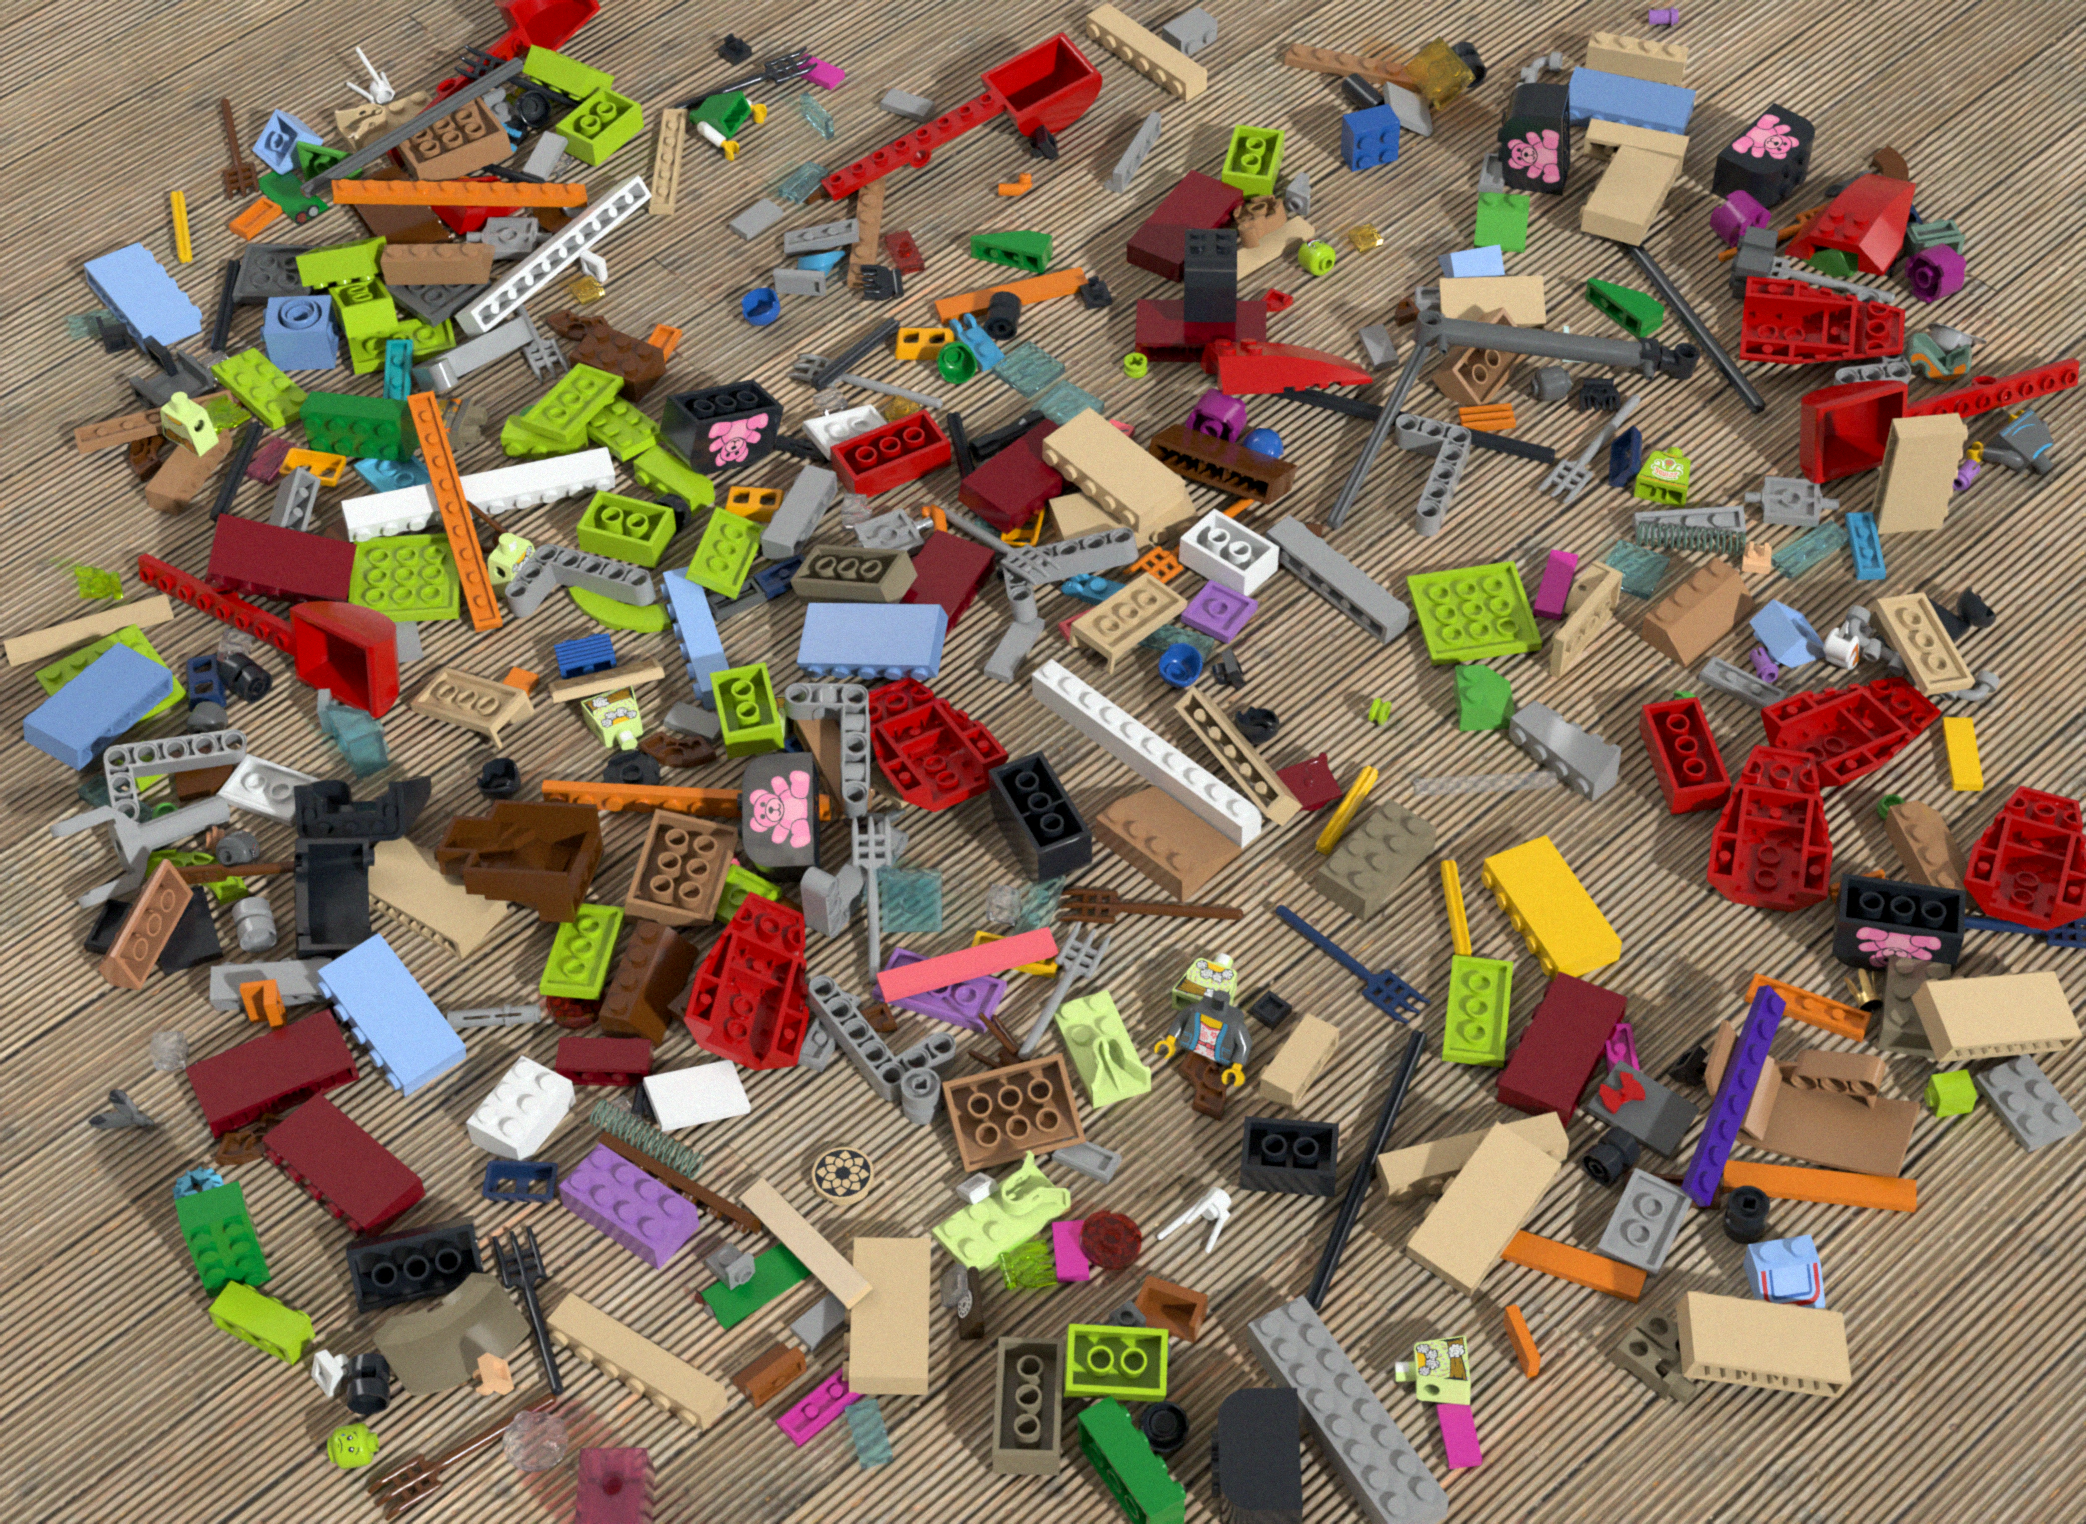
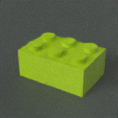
M531 45L524 69L522 70L523 73L531 76L530 81L549 86V89L565 93L568 97L580 102H585L603 86L611 89L615 78L613 75L561 53L536 45Z
M603 86L555 126L557 135L566 137L568 140L564 151L597 167L644 128L641 104Z
M1236 124L1222 170L1221 181L1242 189L1243 199L1246 200L1262 195H1273L1284 155L1285 131Z
M385 236L317 247L296 256L303 287L312 285L313 289L328 287V284L335 282L336 285L351 283V280L359 278L360 281H367L383 274L380 261L384 246L387 245Z
M379 277L328 288L337 322L348 339L359 340L367 337V334L370 333L384 334L391 332L392 328L399 327L392 296Z
M601 490L597 491L576 527L580 550L654 569L677 531L673 508Z
M766 662L709 673L727 758L733 759L784 748L781 723Z
M1068 1324L1066 1330L1063 1397L1106 1399L1112 1395L1115 1400L1163 1402L1166 1397L1168 1329Z

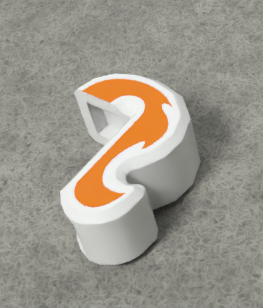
M1846 619L1840 632L1837 627L1830 631L1823 651L1828 662L1844 669L1852 670L1862 657L1864 649L1859 646L1857 636H1854L1851 640L1848 633L1849 621ZM1867 625L1866 627H1859L1861 634L1870 639L1872 634L1871 627Z

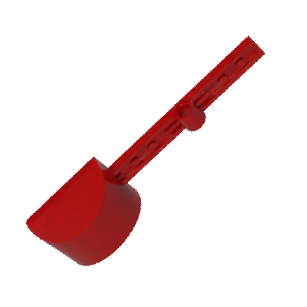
M495 0V6L509 31L485 53L505 61H510L521 55L527 59L531 45L556 52L601 7L597 0ZM485 59L483 65L489 66L491 61ZM495 64L494 69L500 67L501 65ZM472 66L466 69V71L474 73L475 70ZM481 70L479 76L483 77L486 72ZM461 74L458 78H449L442 81L436 87L438 96L418 115L475 82V80ZM396 147L386 152L392 165L397 164L400 168L404 164Z
M1061 32L980 75L986 93L821 180L822 187L835 202L906 163H909L913 168H921L930 161L932 156L931 150L1002 112L1027 137L1036 138L1035 129L1043 124L1051 134L1056 133L1076 121L1093 104L1102 87V75L1068 36Z
M2069 358L2002 378L1977 376L1972 379L1970 387L1907 404L1908 384L1896 380L1853 382L1816 390L1801 399L1800 469L1810 482L1820 484L1882 466L1892 419L1959 413L1962 419L2078 386L2079 361Z
M147 553L138 557L140 581L293 655L296 680L316 690L330 689L332 698L373 718L383 716L396 701L400 691L397 632L395 623L386 615L376 610L350 603L315 601L300 603L290 608L291 623L239 599V592L227 588L223 590L215 589L211 585L205 584L204 581Z

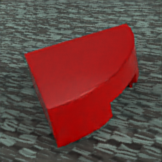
M1270 288L1260 301H1267V312H1277L1293 304V296Z

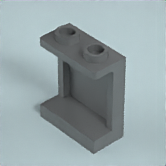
M179 350L176 352L179 360L176 367L179 374L170 377L163 372L148 382H145L136 375L129 382L134 398L147 410L164 406L171 400L172 395L177 392L186 393L189 400L216 393L213 384L215 378L208 368L204 369L200 366L194 356H188L183 350Z

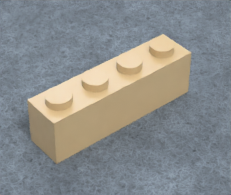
M1592 31L1587 47L1585 68L1681 86L1686 70L1689 48L1675 44L1655 42L1653 40Z
M1591 118L1585 136L1583 156L1610 161L1612 153H1617L1622 144L1679 159L1677 174L1681 175L1687 157L1690 137Z

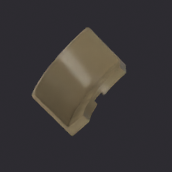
M471 1273L458 1288L441 1300L443 1306L430 1313L423 1309L407 1315L390 1316L372 1339L410 1395L418 1396L440 1392L472 1379L473 1372L479 1369L477 1358L485 1353H490L502 1359L528 1335L531 1330L530 1325L494 1275Z

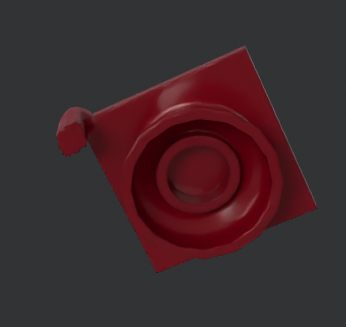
M1321 752L1318 757L1276 771V775L1303 805L1298 812L1302 810H1318L1324 807L1328 801L1343 796L1327 765L1328 756L1324 752Z

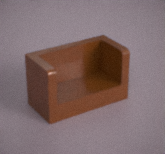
M1147 1275L1134 1305L1146 1317L1147 1328L1168 1329V1335L1195 1343L1208 1312V1295Z

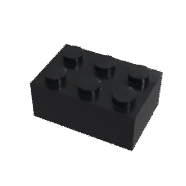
M1245 1116L1240 1190L1334 1197L1339 1123Z

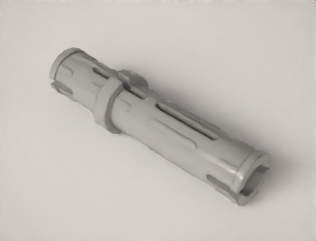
M506 1003L504 1007L448 1010L447 1022L452 1028L506 1025L509 1028L514 1027V1024L540 1023L541 1010L539 1004L513 1006L512 1003ZM522 1013L521 1016L498 1017V1015ZM490 1016V1018L467 1020V1017Z

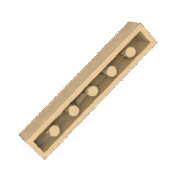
M1109 3L1086 15V31L1091 39L1103 45L1107 50L1112 51L1157 84L1166 88L1173 95L1187 102L1207 89V70Z
M1193 686L1174 706L1265 816L1284 826L1302 808L1303 805L1211 697Z
M1557 1112L1502 1124L1558 1162L1567 1159L1569 1140ZM1485 1129L1377 1155L1376 1174L1387 1202H1403L1414 1196L1426 1193H1439L1451 1176L1453 1178L1458 1176L1462 1170L1459 1168L1460 1163L1468 1152L1474 1154L1480 1146L1477 1144V1141Z
M571 1292L546 1320L550 1334L549 1338L554 1344L561 1348L566 1346L574 1351L575 1355L584 1363L589 1364L592 1362L600 1367V1370L608 1378L621 1380L634 1394L647 1396L657 1408L662 1411L669 1410L676 1414L678 1419L688 1427L692 1428L695 1426L704 1432L728 1403L725 1386Z

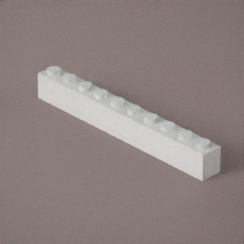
M637 175L619 182L456 314L455 318L467 336L473 337L486 333L579 257L585 249L590 248L651 198L652 195L640 176Z
M607 447L459 477L466 501L472 502L485 514H499L508 509H524L532 504L552 503L561 498H577L586 493L598 490L608 491L610 488H615V472ZM431 483L341 501L342 514L350 542H364L373 537L393 536L402 531H417L426 526L443 525ZM469 508L471 518L474 519L478 517V515Z
M1053 659L1049 660L1032 674L1034 698L1235 844L1243 848L1261 833L1262 811Z

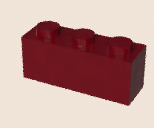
M580 1036L560 1037L555 1064L556 1073L571 1080L572 1085L636 1087L638 1082H643L644 1077L652 1076L654 1053L651 1039L639 1037L631 1039L612 1037L583 1038Z

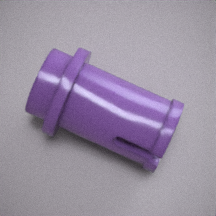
M1673 7L1663 10L1649 9V25L1671 24L1673 26L1678 24V9H1673Z
M1969 459L1964 462L1963 466L1958 470L1957 479H1954L1953 489L1961 491L1966 490L1970 486L1971 480L1980 472L1979 465L1972 470L1973 466L1977 463L1975 460Z
M1763 647L1758 648L1761 656L1758 655L1756 649H1753L1749 654V658L1757 670V678L1767 683L1776 680L1779 669L1776 664L1771 662L1766 649Z

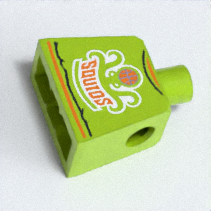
M1677 447L1668 448L1666 453L1653 451L1637 475L1634 497L1684 509L1691 460L1682 457L1683 452Z

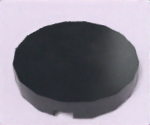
M637 750L621 752L608 761L606 769L604 768V782L659 786L661 779L659 764L648 753H646L647 755L640 754V751Z

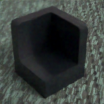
M101 316L95 317L107 354L133 348L125 322L104 328Z

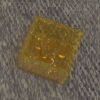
M1440 36L1402 69L1407 78L1438 111L1444 108L1476 79L1471 69Z

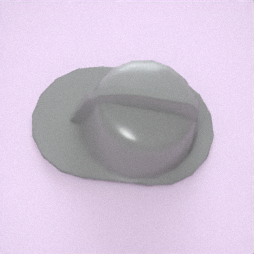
M1927 324V328L1932 331L1930 338L1945 355L1966 344L1987 343V340L1962 333L1944 324Z

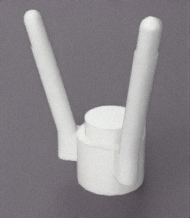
M356 47V52L374 81L370 84V93L351 82H347L346 85L366 97L371 103L378 102L382 105L389 103L395 95V91L391 88L385 73H380V79L359 47Z
M1218 1187L1211 1188L1194 1206L1157 1235V1239H1163L1184 1222L1190 1224L1200 1214L1208 1220L1217 1218L1215 1227L1205 1247V1252L1210 1253L1224 1222L1230 1216V1213L1227 1211V1208L1231 1205L1230 1197Z

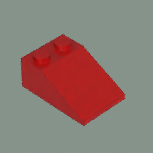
M497 176L450 180L451 182H502ZM430 205L431 209L440 219L444 220L456 233L466 235L467 232L482 231L486 227L488 217H506L523 207Z

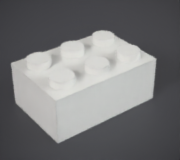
M1213 509L1180 538L1179 562L1207 579L1218 582L1245 596H1249L1274 574L1278 568L1279 547L1216 509Z
M521 1055L467 1120L466 1124L471 1142L505 1161L528 1162L576 1103L572 1081Z

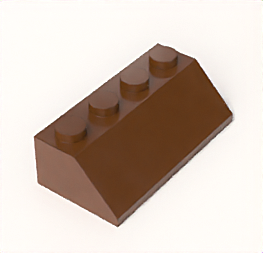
M638 920L599 1012L603 1036L617 1039H631L635 1037L651 1039L652 1046L660 1048L673 1018L667 1014L666 1007L684 991L699 954V949L667 925Z

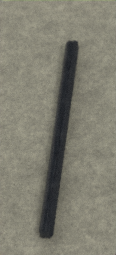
M1621 242L1754 414L1763 412L1766 406L1765 401L1642 244L1636 246Z
M1284 387L1283 393H1274L1279 398L1377 421L1384 408L1383 406L1305 388L1302 391H1294L1293 387ZM1399 411L1392 425L1396 426V419L1400 415L1411 413ZM1465 427L1471 432L1470 445L1547 464L1554 462L1556 456L1554 448Z
M1414 1030L1409 1037L1305 1295L1306 1300L1314 1311H1318L1321 1308L1375 1173L1377 1155L1383 1153L1427 1043V1034L1425 1032Z

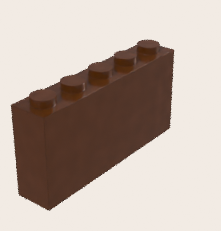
M397 164L357 179L362 181H411L408 173H403ZM347 204L370 238L385 236L387 245L453 243L451 233L448 229H443L439 216L437 214L433 215L430 205Z
M1174 424L1153 436L1148 452L1175 473L1270 505L1292 490L1298 466L1179 424Z

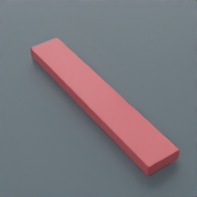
M1049 927L876 973V977L884 1001L887 1003L1055 957L1058 955V949Z

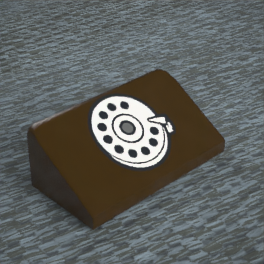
M971 1266L955 1284L960 1340L982 1339L985 1336L979 1272L976 1266Z

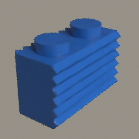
M595 633L587 638L578 640L568 639L554 645L562 680L617 667L609 633Z

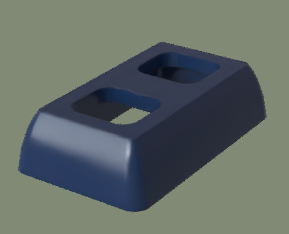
M1634 425L1628 428L1611 444L1610 486L1625 487L1641 471L1643 437Z
M216 654L189 658L186 661L189 712H192L196 705L203 701L215 702L222 707L227 705L226 687L219 678V671L223 660ZM212 665L210 671L194 672L195 667ZM208 682L213 683V691L196 694V685Z
M491 1160L487 1164L482 1194L489 1201L550 1203L554 1196L558 1164L553 1162ZM502 1179L516 1180L515 1192L497 1193L499 1181ZM533 1180L547 1181L546 1193L528 1194L530 1182Z

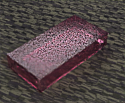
M275 436L246 470L247 478L270 486L280 474L279 469L291 448H298V444Z

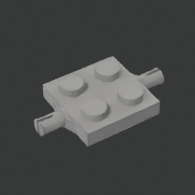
M488 217L486 227L482 232H467L466 238L468 243L482 242L494 245L495 253L493 259L524 260L534 252L538 243H545L553 237V233H538V218Z
M1765 476L1762 493L1745 491L1744 503H1760L1763 509V523L1818 528L1822 509L1838 511L1839 499L1823 498L1820 492V484L1812 483L1807 479Z
M903 508L854 525L853 532L859 543L849 547L906 550L908 555L912 556L920 553L925 543L919 532L933 527V521L928 516L915 522L907 516Z

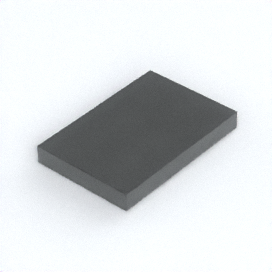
M1619 1060L1603 1084L1615 1091L1623 1088L1619 1078L1620 1072L1633 1074V1079L1637 1080L1644 1088L1645 1100H1631L1622 1104L1615 1114H1611L1602 1104L1599 1089L1587 1106L1586 1111L1612 1127L1624 1129L1638 1143L1667 1160L1698 1115L1700 1108Z

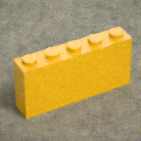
M1547 835L1484 859L1483 872L1481 873L1484 886L1487 889H1491L1496 897L1499 908L1502 911H1506L1514 930L1520 932L1524 937L1529 952L1537 956L1546 976H1550L1555 981L1560 971L1573 977H1578L1619 960L1622 941Z

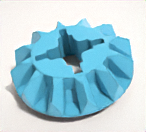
M199 1166L197 1170L192 1172L186 1170V1174L182 1178H177L176 1186L172 1190L174 1199H179L199 1193L194 1190V1183L202 1186V1191L222 1186L224 1183L221 1176L215 1173L212 1168L206 1170Z

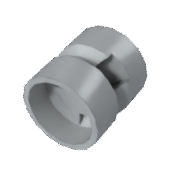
M249 897L235 904L231 913L237 928L236 932L241 949L249 953H260L272 948L278 941V934L269 902L265 898Z
M923 1067L914 1068L908 1071L901 1080L903 1112L905 1117L915 1124H930L942 1114L941 1081L935 1071Z

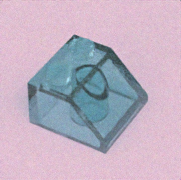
M331 704L325 706L335 744L358 780L389 767L387 754L390 753V749L385 739L382 738L386 734L379 720L374 721L370 713L365 710Z
M943 868L883 869V932H942Z

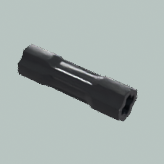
M1040 409L1035 410L1005 427L970 441L969 449L973 458L979 463L999 454V452L1046 419L1045 415Z

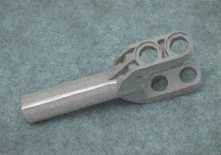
M218 794L144 823H138L130 819L126 814L105 805L49 826V829L54 838L56 836L65 837L105 821L109 825L106 827L123 871L126 870L128 875L86 891L81 897L77 898L81 909L139 888L152 850L210 829L212 826L228 822L230 820V810L225 799Z

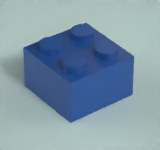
M1389 103L1343 115L1341 155L1352 172L1398 160L1400 120Z

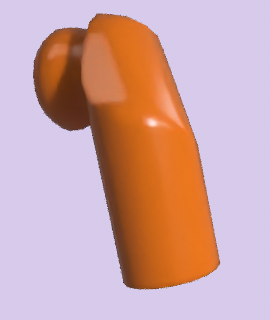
M1020 173L1018 176L1019 182L1015 184L999 183V196H1020L1033 185L1031 174Z
M935 504L923 506L921 508L922 519L930 516L934 525V533L937 529L948 533L944 510Z

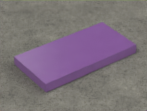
M896 947L884 971L931 958ZM985 975L887 1003L984 1034L987 1027L978 1017V1014L982 1012L991 1021V1017L994 1015L1005 993L1007 981ZM877 982L872 992L873 999L885 1002Z

